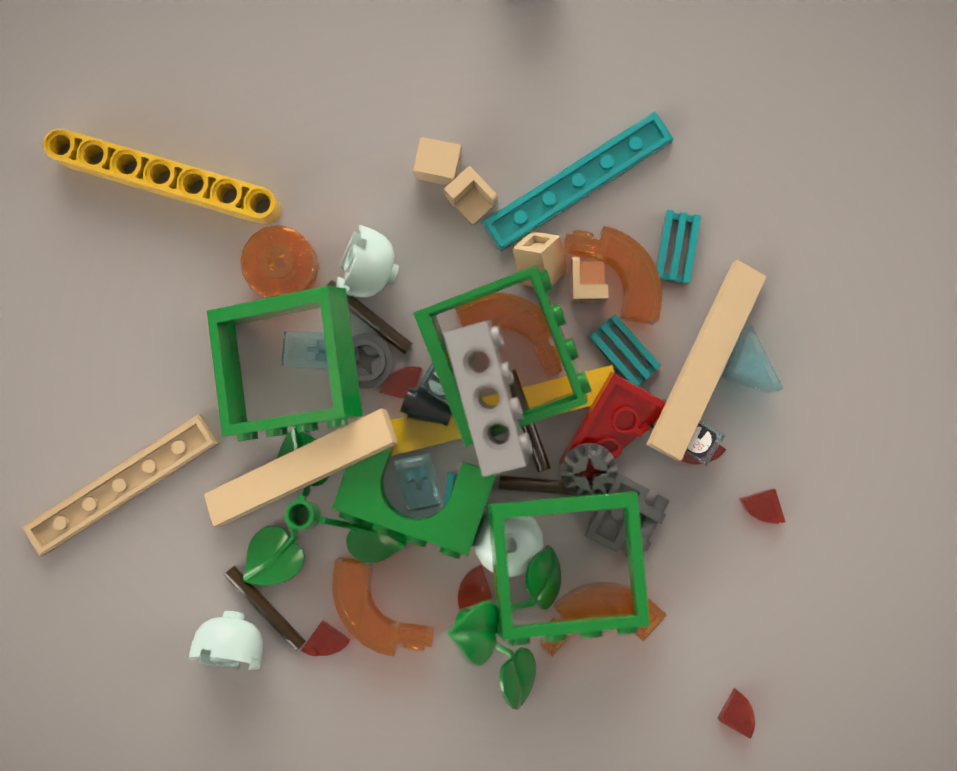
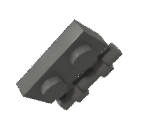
M616 473L615 484L610 486L606 494L618 492L638 493L639 512L646 516L641 525L643 551L647 552L652 544L649 540L658 522L662 524L666 517L664 511L670 500L657 494L654 502L649 506L644 503L649 489ZM623 508L597 510L584 535L617 552L623 540L626 541Z

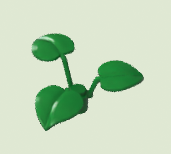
M292 428L285 437L277 458L317 439L305 432L297 433V429ZM328 476L302 488L304 489L303 493L298 495L296 501L291 502L287 506L285 520L289 525L288 530L291 532V537L285 529L277 526L264 527L253 536L247 550L243 580L250 584L266 586L280 584L295 577L302 569L305 561L304 550L294 543L298 538V530H311L319 523L350 529L351 531L346 538V546L351 555L363 563L381 562L404 549L407 544L406 536L397 531H393L392 535L380 533L372 529L374 523L360 519L359 524L322 517L319 507L315 503L307 501V497L311 491L310 486L324 484L328 480Z
M546 545L543 550L539 551L531 559L525 574L526 591L530 598L524 602L511 604L512 611L533 607L536 603L540 609L547 610L555 602L561 586V568L557 555L550 545ZM482 601L471 609H461L456 616L455 624L447 632L448 637L459 647L465 659L472 665L482 666L487 663L495 649L506 655L508 661L502 665L499 673L500 689L508 705L512 709L519 710L520 706L524 704L535 681L536 661L533 653L528 648L521 647L514 654L511 649L497 642L496 634L498 633L499 611L493 602Z

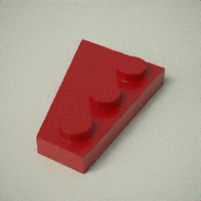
M610 372L561 456L559 464H562L565 455L572 448L584 443L599 444L609 450L614 459L622 454V450L636 437H641L650 429L649 426L659 418L666 401ZM588 458L586 470L580 471L579 475H585L586 479L591 481L593 474L598 473L600 469H594L590 458Z

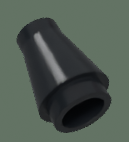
M409 386L400 409V413L408 415L407 419L437 423L448 426L452 415L449 404L420 386L418 389Z

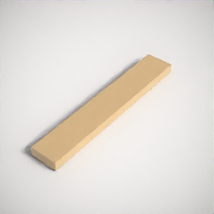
M740 260L732 262L646 445L675 461L682 460L767 276Z
M379 409L205 493L204 497L213 527L226 525L398 444L387 410Z
M198 414L21 528L39 557L45 556L209 451L220 442L203 415Z

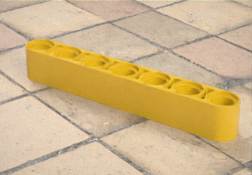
M57 128L51 130L44 138L43 147L47 155L70 169L262 225L275 223L281 215L282 208L277 198L270 190L258 185L65 129ZM70 142L69 151L61 155L62 147ZM103 152L102 161L94 165L93 159L95 155ZM137 161L135 171L127 175L126 167L128 164ZM170 171L168 181L158 184L160 174ZM203 180L202 190L199 193L191 194L192 184ZM229 190H237L236 199L232 203L225 204L223 202L225 193ZM269 199V209L264 213H256L258 202Z

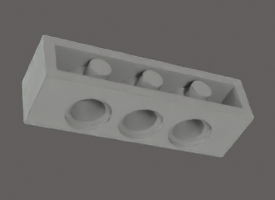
M487 320L444 332L483 477L526 466L529 461L528 455L533 454L528 433L522 434L518 420L523 419V412L519 398H512L509 384L514 383L509 362H502L499 348L504 347V342L499 326L493 327L492 321ZM475 351L485 352L489 356L490 366L487 370L482 371L474 367L472 356ZM492 387L496 389L500 395L499 404L494 406L486 404L481 396L483 388ZM495 423L504 424L509 429V438L497 440L491 433V426Z

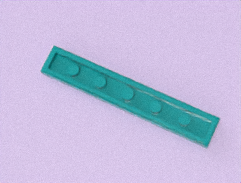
M654 111L483 220L482 224L499 251L502 252L527 236L531 231H535L671 144L674 138L656 111Z

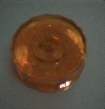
M281 225L264 227L254 233L244 245L240 259L242 275L248 285L266 298L311 289L316 282L319 271L318 256L311 243L293 228ZM278 258L284 260L283 262L286 264L282 270L278 269V266L274 264Z

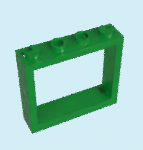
M538 265L413 312L465 447L474 443L445 337L436 315L529 279L532 282L573 392L523 410V419L518 420L519 425L523 427L582 406L588 402L586 393L592 392L585 371L578 373L574 362L575 359L579 358L577 348L572 337L566 339L561 326L567 323L560 304H552L548 293L554 290L547 270L540 271ZM495 423L491 426V433L494 437L509 432V429L504 424Z
M326 285L207 311L222 436L237 435V442L259 439L258 432L266 431L267 437L288 435V428L296 427L297 433L319 430L318 423L327 422L328 428L342 427L348 425L349 418L363 416L346 288ZM321 308L333 408L247 422L235 325Z
M618 492L488 504L495 601L499 611L498 636L503 641L508 640V645L530 644V638L544 636L546 642H559L567 640V634L581 633V638H598L603 636L604 630L617 629V634L621 635L639 633V627L650 626L637 492ZM623 508L633 614L513 625L504 518Z

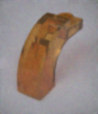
M603 226L599 239L593 238V233L582 230H574L573 234L566 233L563 242L564 254L603 261L610 265L619 275L623 285L620 319L652 325L659 321L662 305L661 280L654 261L644 247L622 231Z
M495 292L454 308L463 327L491 320L493 327L499 326V328L515 330L525 336L532 344L548 379L563 371L555 344L551 346L549 342L553 338L542 309L530 300L513 294Z
M341 557L335 561L332 580L334 604L342 623L354 638L375 652L393 657L397 651L398 643H404L405 649L413 651H424L425 646L432 647L435 626L395 621L386 617L377 608L371 594L374 563H363L356 559Z
M594 582L574 588L553 604L561 617L558 620L553 617L549 622L633 614L630 586L614 582ZM648 597L650 626L639 627V633L635 634L643 642L667 616ZM545 636L540 639L542 647L552 656L567 641L546 642Z

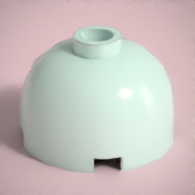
M359 225L360 234L357 232L353 233L341 261L340 267H343L344 271H346L344 278L337 276L336 287L346 288L348 295L364 298L372 297L382 291L386 283L392 284L397 276L399 266L394 263L395 252L390 241L377 231Z
M487 513L479 523L474 538L475 553L481 564L493 573L489 516ZM532 516L504 518L509 577L524 574L534 555L543 549L542 530L536 519Z
M224 611L223 617L207 620L196 631L190 649L189 660L193 661L200 657L199 663L230 669H238L239 663L243 662L249 663L248 670L260 669L263 639L260 631L254 624L244 621L245 614L235 611Z

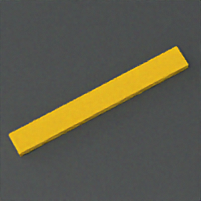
M613 365L585 371L592 392L586 393L588 402L565 412L591 406L610 372L614 373ZM567 376L522 387L529 408L573 392ZM497 393L482 397L486 404L494 406L499 404L500 395ZM451 415L448 426L407 419V416L390 420L398 444L394 446L391 456L461 439L453 415Z

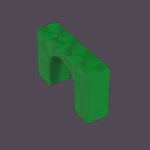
M394 446L345 469L332 509L340 512L339 518L359 524L360 519L374 523L373 530L387 535H392L393 531L406 534V541L421 547H426L427 542L440 546V553L459 559L461 554L469 555L496 474L483 477L479 466L463 461L447 504L439 512L431 516L414 518L397 511L390 504L385 494L384 476Z

